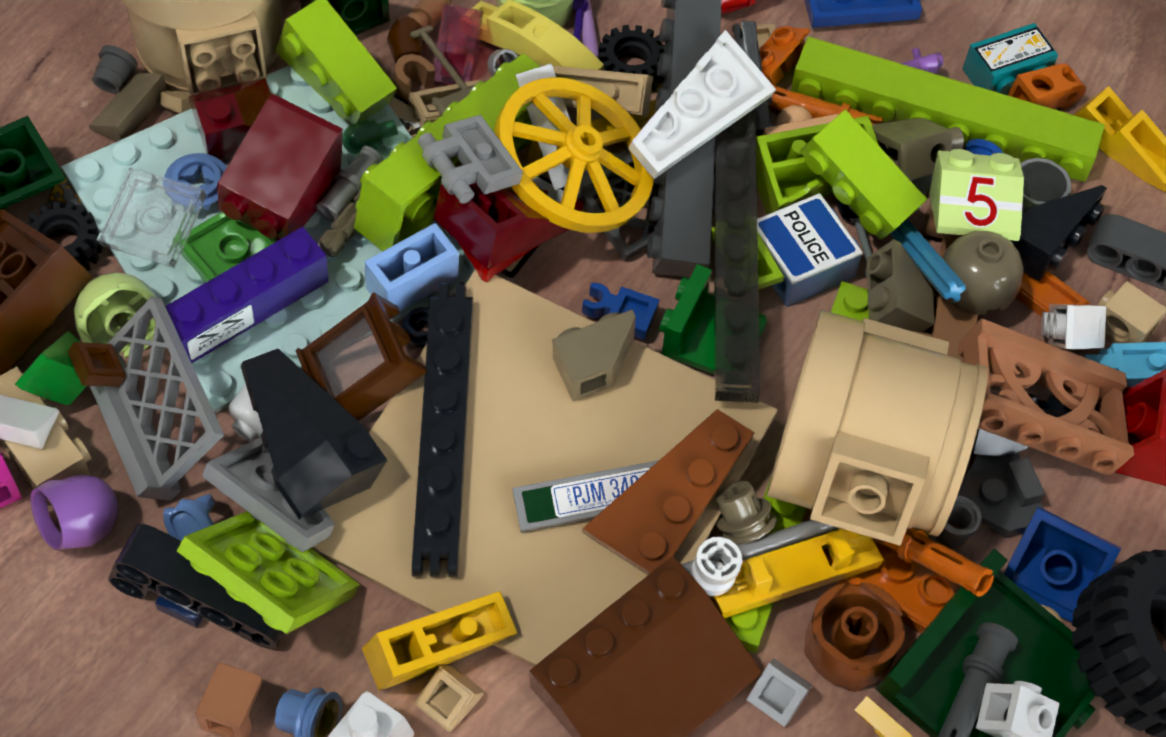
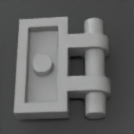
M481 115L446 124L442 135L444 139L436 141L431 133H425L418 139V144L423 150L422 157L431 168L437 169L442 176L441 183L449 194H455L460 203H467L474 197V192L469 186L470 184L476 183L484 195L520 184L523 171ZM457 157L462 166L455 167L450 158Z

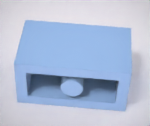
M434 223L364 261L366 289L370 294L375 292L398 306L399 311H402L438 291L440 282H449L450 284L458 279L459 252L439 226Z

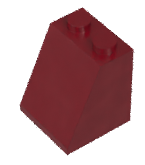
M272 93L217 183L218 210L233 220H240L257 229L264 236L276 238L277 240L304 227L317 211L316 206L318 202L325 197L336 183L335 176L341 170L343 128Z

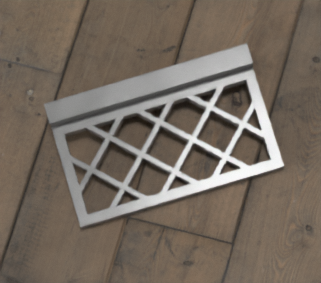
M151 296L107 343L113 345L125 372L126 379L120 387H90L137 497L171 501L181 491L178 481L224 436V433L162 299ZM154 317L156 324L153 341L145 340L148 322ZM128 343H131L126 366L122 355L118 353ZM144 345L151 346L147 371L140 370ZM165 348H168L171 355L168 375L160 373ZM139 375L146 376L142 400L136 388ZM159 378L167 379L162 405L155 404ZM180 382L184 383L187 390L184 409L175 408ZM154 409L161 410L157 433L151 422ZM174 413L183 414L178 440L170 439ZM197 416L200 418L206 432L195 443H191L195 418ZM169 444L177 445L175 460L172 466L167 458Z

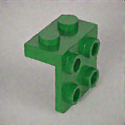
M697 264L690 279L683 277L675 295V300L678 303L675 309L667 308L659 327V331L664 333L661 354L728 381L738 382L741 380L762 336L767 318L759 312L709 294L712 269Z

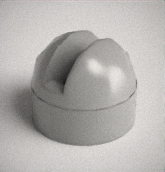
M509 49L496 50L488 58V71L491 75L496 73L499 68L497 59H499V63L502 65L504 62H512L518 55Z

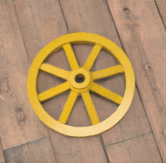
M542 78L531 81L516 90L501 109L495 123L494 133L523 171L520 184L511 186V188L527 206L549 219L550 222L578 232L601 233L611 231L630 221L641 210L650 196L654 179L630 151L634 168L603 149V146L625 141L629 148L631 142L641 129L618 102L599 89L568 78ZM548 97H560L577 101V126ZM532 101L560 131L515 122V117L521 107ZM591 108L605 117L616 129L599 133L591 127ZM513 136L556 145L557 150L522 167L515 151ZM563 164L570 170L561 203H558L541 191L531 179ZM601 164L634 185L630 199L622 207H619ZM588 171L605 209V213H586L574 210L583 172Z

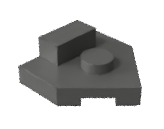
M1016 453L1010 457L977 456L957 496H964L972 500L980 509L981 522L990 526L991 531L1008 538L1023 534L1037 507L1044 509L1041 501L1045 496V492L1029 458L1021 459L1019 454Z

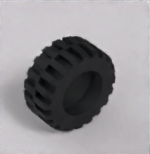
M1154 549L1151 552L1142 551L1131 556L1091 581L1089 586L1082 590L1077 600V607L1073 613L1072 626L1076 627V631L1072 633L1073 649L1079 651L1080 658H1078L1077 663L1081 673H1086L1092 684L1088 686L1096 697L1101 696L1107 703L1105 708L1116 717H1124V724L1138 731L1145 730L1146 734L1166 737V652L1159 643L1152 626L1153 624L1166 639V550Z

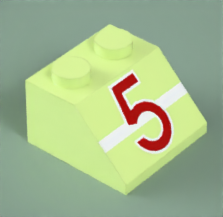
M953 149L950 152L938 151L929 192L936 232L965 235L973 231H990L1001 234L1008 240L1019 241L1024 176L1019 158H1013L1004 153H994L991 156L978 155L964 149Z

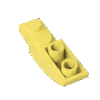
M507 0L500 7L480 1L458 19L459 31L461 33L503 49L512 50L519 55L524 53L537 64L548 65L552 63V66L604 71V64L576 37L546 16L513 0Z

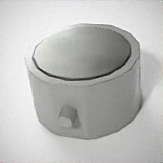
M1033 158L1020 163L1024 176L1022 214L1030 207L1070 194L1071 179L1067 171L1049 159Z

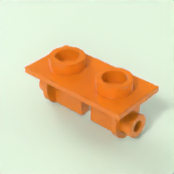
M791 26L779 27L759 49L763 74L772 85H777L784 77L782 71L789 72L798 62L805 45L804 38L810 33V29L793 28Z

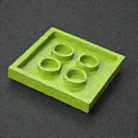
M248 511L184 536L177 549V552L189 560L191 566L197 572L213 578L226 588V592L236 601L246 603L262 616L267 625L276 630L283 631L285 634L351 600L360 586L358 582L312 548L301 552L288 544L280 535L261 521L255 519Z

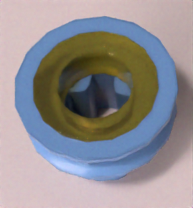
M321 687L313 688L309 693L290 689L282 695L276 707V728L293 734L294 737H328L341 721L343 706L341 696L336 692L327 693Z

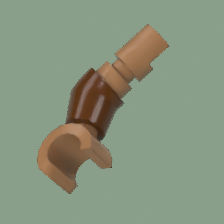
M422 0L412 9L411 13L407 16L399 17L390 28L387 43L395 62L393 83L397 87L395 95L408 101L409 93H411L412 81L421 82L424 88H433L436 74L433 64L423 57L424 40L421 36L413 39L410 36V32L428 25L434 28L452 8L450 0Z

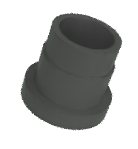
M105 45L99 52L100 61L92 77V82L106 92L117 94L128 75L135 72L138 62L125 50L116 46Z

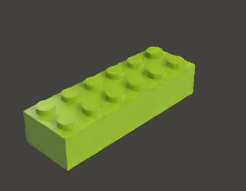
M524 53L511 63L504 62L497 69L494 76L486 82H478L472 88L469 95L460 102H452L446 108L443 115L433 123L431 121L426 122L406 144L401 142L395 146L388 158L378 165L376 163L370 165L360 179L362 185L359 199L355 205L357 212L354 229L380 250L385 251L435 221L433 216L442 176L436 168H431L422 157L423 150L418 144L420 136L425 133H431L436 141L444 139L442 135L446 124L481 115L494 132L495 123L501 109L511 95L520 88L516 74L541 66ZM532 101L519 109L515 122L532 125L527 111V107L533 103ZM513 136L516 154L533 140ZM457 157L450 158L455 167L462 166Z

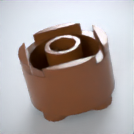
M860 582V585L847 586L843 583L827 590L816 604L805 636L804 652L814 669L829 682L842 686L848 691H860L864 687L880 681L891 669L905 637V629L901 618L903 614L898 603L885 590L870 583Z

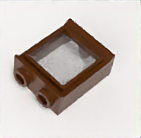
M375 292L371 294L365 304L304 349L297 348L295 350L302 365L300 368L358 421L427 373L425 366L407 356L402 348L411 341L408 333L390 321L400 313L398 306Z

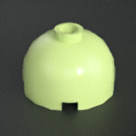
M113 272L93 279L80 292L74 307L75 324L80 338L83 342L107 344L151 296L156 297L144 281L130 274ZM154 317L148 322L145 340L153 341L156 324ZM128 343L119 352H124V358L129 357L131 343ZM144 345L143 350L148 348L149 345Z

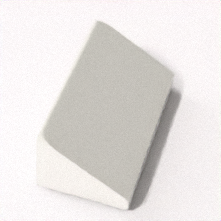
M0 395V439L42 449L59 414V410Z

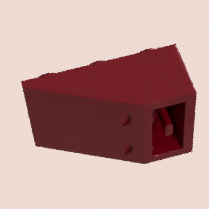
M441 183L433 216L435 221L486 268H490L569 231V229L550 222L549 219L527 206L511 187L484 195L476 183L469 185L474 192V197L467 203H460L455 194H449Z

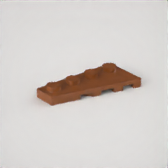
M716 409L582 529V533L646 575H649L672 555H676L752 440L755 432L719 409Z

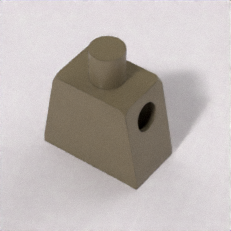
M926 118L872 125L880 148L910 181L934 173L938 151L950 152L953 149H962L964 145V137L960 128H945Z

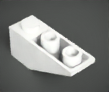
M1049 304V312L1042 313L1041 336L1048 338V344L1064 349L1104 348L1106 306Z

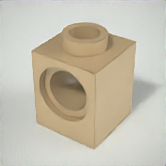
M1128 281L1116 293L1109 290L1098 303V306H1106L1105 337L1114 343L1147 342L1155 333L1166 314L1165 306Z

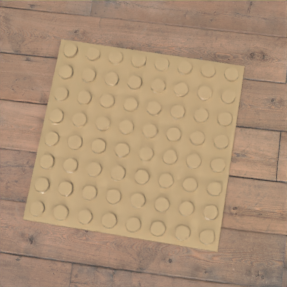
M475 269L466 283V297H473V323L458 578L448 577V560H441L440 577H430V560H423L422 577H412V553L425 374L391 398L369 432L387 459L370 489L324 509L335 525L329 538L311 548L317 553L433 614L501 591L517 634L494 644V646L535 666L648 575L583 534L582 529L591 520L521 533L512 488L660 460L716 409H719L755 432V434L717 491L718 493L724 487L741 480L778 409L635 341H632L612 387L572 401L553 360L552 339L557 338L563 331L569 328L579 327L581 329L595 322L497 275H494L488 282L481 280ZM427 344L416 360L424 366L426 364ZM715 496L674 556L680 564L694 560L699 546L709 538L716 522L720 518L722 513L715 500Z

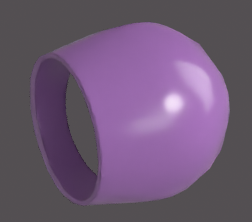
M76 475L62 480H49L31 492V509L36 526L45 542L55 550L93 546L108 536L115 526L118 516V501L112 488L101 478ZM47 498L55 510L61 533L49 515Z

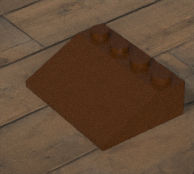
M3 209L0 210V376L24 357L27 349L33 342L53 325L56 317L72 300L79 296L84 286L93 278L60 244Z
M672 555L530 669L529 677L530 688L572 737H689L756 681L763 672L704 589Z

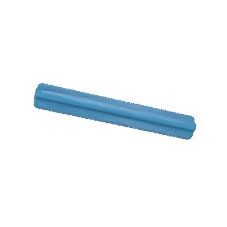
M906 219L890 233V236L902 244L917 268L944 299L950 298L953 302L959 301L961 299L960 294L966 290L964 282L913 224Z

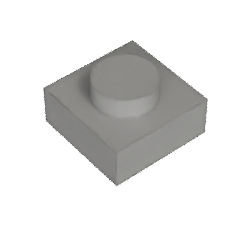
M773 659L768 663L746 700L785 727L791 721L813 685L776 659Z

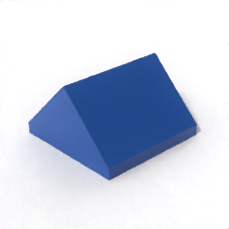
M1037 507L1003 574L1040 605L1052 608L1060 617L1072 622L1074 609L1077 607V600L1082 590L1087 588L1091 581L1111 569L1121 547L1049 511Z

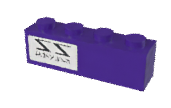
M301 227L166 305L167 312L191 364L328 283L327 255L305 228Z

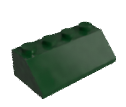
M28 115L0 127V210L66 181L63 172Z

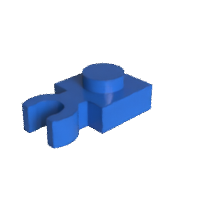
M591 283L589 296L600 301L591 302L584 299L582 313L591 318H599L614 312L621 314L633 310L636 316L635 337L645 341L659 309L660 299L622 286L618 295H614L603 284Z

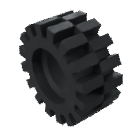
M622 25V32H619L616 27L611 30L610 36L608 34L604 35L602 43L600 42L598 59L604 64V71L653 76L652 91L658 88V83L663 81V77H658L657 69L660 55L665 51V44L660 42L659 35L653 38L654 31L649 28L643 33L642 26L636 25L634 31L630 30L629 25ZM633 56L644 60L645 63L628 65L618 59Z
M60 201L52 202L54 209L48 210L46 205L39 207L41 215L38 216L32 212L28 216L30 223H24L50 239L65 233L77 235L74 242L63 248L87 271L91 270L89 261L94 264L98 262V253H102V241L94 216L91 212L87 213L84 206L80 205L76 209L74 202L67 201L66 207L62 208Z

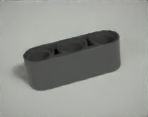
M1107 214L1102 216L1098 220L1087 248L1089 259L1099 266L1166 291V233L1120 215Z

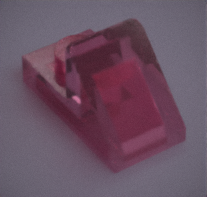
M444 4L437 47L464 82L472 81L482 51V47L478 46L484 11ZM435 57L434 68L436 74L434 81L452 85L456 84L437 57Z

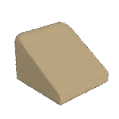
M444 665L438 667L414 705L445 730L452 732L477 704L485 691L455 667Z

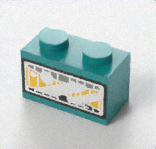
M1032 23L970 44L962 70L974 86L1008 95L1018 74L1054 66L1058 53L1038 26Z

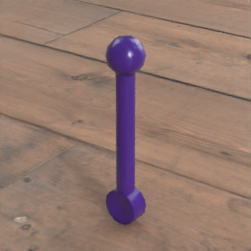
M574 0L572 3V7L576 10L573 36L579 41L581 39L583 12L587 10L589 5L587 0Z

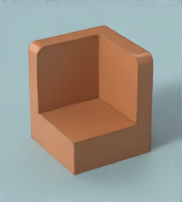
M219 662L195 712L201 730L221 737H248L252 730L249 711L262 685L261 677Z

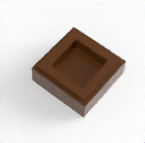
M74 342L68 350L81 385L120 387L126 379L125 372L112 344Z

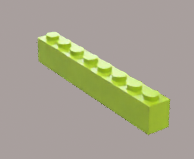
M809 36L796 65L791 91L841 106L843 103L850 104L851 109L883 117V122L886 123L926 118L945 128L958 127L963 133V146H966L967 142L972 139L987 140L997 145L1004 154H1008L1013 158H1019L1020 163L1033 158L1049 159L1064 168L1070 179L1086 182L1095 162L1105 124Z

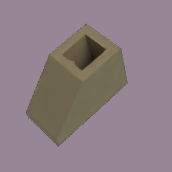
M893 239L867 258L869 319L909 331L924 332L935 325L933 290L902 244Z
M633 310L621 314L617 312L607 314L597 323L581 329L579 327L569 328L563 331L557 338L552 339L553 360L572 401L613 386L635 337L636 316Z

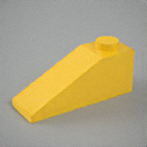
M501 591L378 632L362 647V651L377 689L381 691L438 669L439 666L450 664L515 636L517 630Z

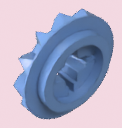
M193 153L182 156L175 160L165 173L164 187L166 195L172 199L175 206H185L190 212L194 208L203 207L208 211L211 204L218 202L217 183L227 167L221 160L209 154ZM200 173H202L204 184L200 185L196 192H193L191 183H195Z

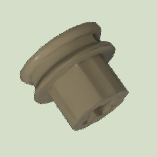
M749 481L732 483L721 489L715 496V500L722 513L716 522L717 527L723 531V538L731 540L736 545L748 544L768 534L777 522L775 514L770 512V502L766 499L757 498L754 488Z

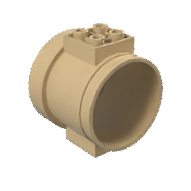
M121 0L127 8L141 65L147 73L163 75L166 87L172 91L189 92L191 96L267 78V74L280 58L275 52L284 27L280 0Z
M820 310L777 454L767 496L808 509L812 508L811 520L899 546L902 543L907 528L911 529L914 527L926 531L929 535L938 537L944 529L953 509L969 462L986 394L987 366L978 363L975 365L962 362L960 358L947 355L948 341L863 318V321Z

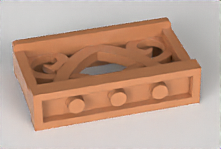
M982 318L958 342L959 356L964 357V362L973 365L978 363L988 368L987 388L978 426L979 429L1105 475L1113 474L1134 456V448L1132 445H1129L1122 394V390L1127 387L1126 373ZM989 367L993 374H989ZM1033 384L1049 389L1063 405L1072 411L1060 417L1048 415L1032 400L1024 389L1030 388ZM990 386H1000L1002 391L994 395L991 393ZM1094 407L1099 408V412L1094 410Z

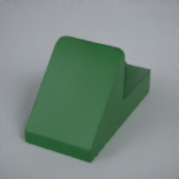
M67 331L38 356L15 385L23 391L63 405L72 404L87 387L81 385L68 354L72 344L81 341Z

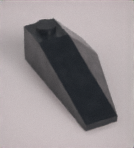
M279 348L242 362L240 367L252 408L258 412L262 425V442L264 448L269 449L273 468L271 473L274 483L299 520L371 488L387 459L365 427Z

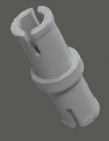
M364 146L346 170L339 171L335 176L336 183L316 206L318 212L323 217L332 222L337 219L347 205L352 202L357 193L361 191L362 184L360 179L365 170L374 163L378 165L384 161L380 153L372 147Z

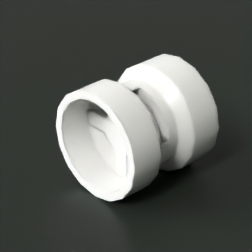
M723 537L707 539L698 548L690 575L704 589L707 595H722L728 592L735 582L742 565V553L738 546L729 539Z

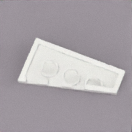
M724 30L715 44L704 54L695 68L679 84L665 104L659 108L633 139L628 149L655 179L772 97L776 88L730 34Z

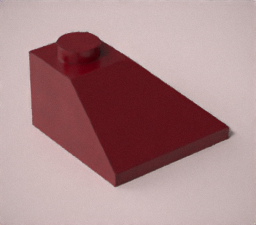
M265 78L188 96L206 154L212 155L219 160L234 156L271 95Z

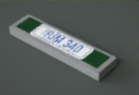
M659 460L512 488L521 533L593 520Z

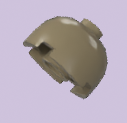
M973 231L957 238L948 247L943 255V260L966 286V290L960 294L961 299L959 301L953 302L949 298L947 299L949 302L963 311L976 315H985L988 310L1000 308V312L1007 309L1016 299L1020 290L1024 267L1019 251L1010 240L1001 234L990 231Z

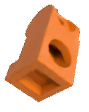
M1062 63L1018 74L1008 96L1051 109H1057L1058 107L1062 109L1078 102L1085 94L1086 86L1076 76L1069 64Z

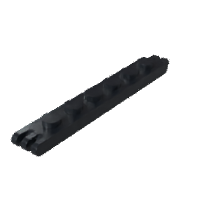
M440 282L439 296H430L425 364L427 373H425L412 577H422L423 560H430V577H440L441 560H448V577L458 578L473 323V297H466V282H457L456 297H449V282Z

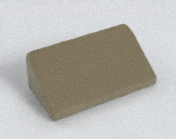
M135 73L92 121L89 128L115 142L130 136L160 102V92L167 91L164 76L158 73Z

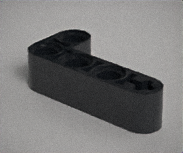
M136 525L115 561L108 578L113 587L137 599H144L150 590L253 644L267 649L277 647L284 632L267 625L262 616L246 603L236 601L226 592V588L213 578L197 572L191 566L190 561L177 552L182 541L150 525Z

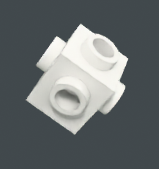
M1014 681V684L986 683L976 729L993 737H1052L1059 703L1041 695L1042 688L1032 683Z

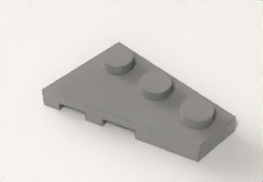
M261 437L206 463L202 475L203 478L299 551L304 552L330 537L335 523L324 509L300 520L274 483L271 473L273 468L269 449L264 448Z

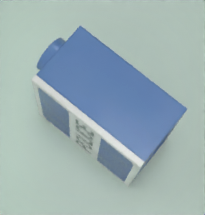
M820 193L751 221L784 275L783 282L774 284L772 287L786 307L841 284L842 281L846 282L856 277L863 252L857 241L851 237L840 222L836 212L830 208Z

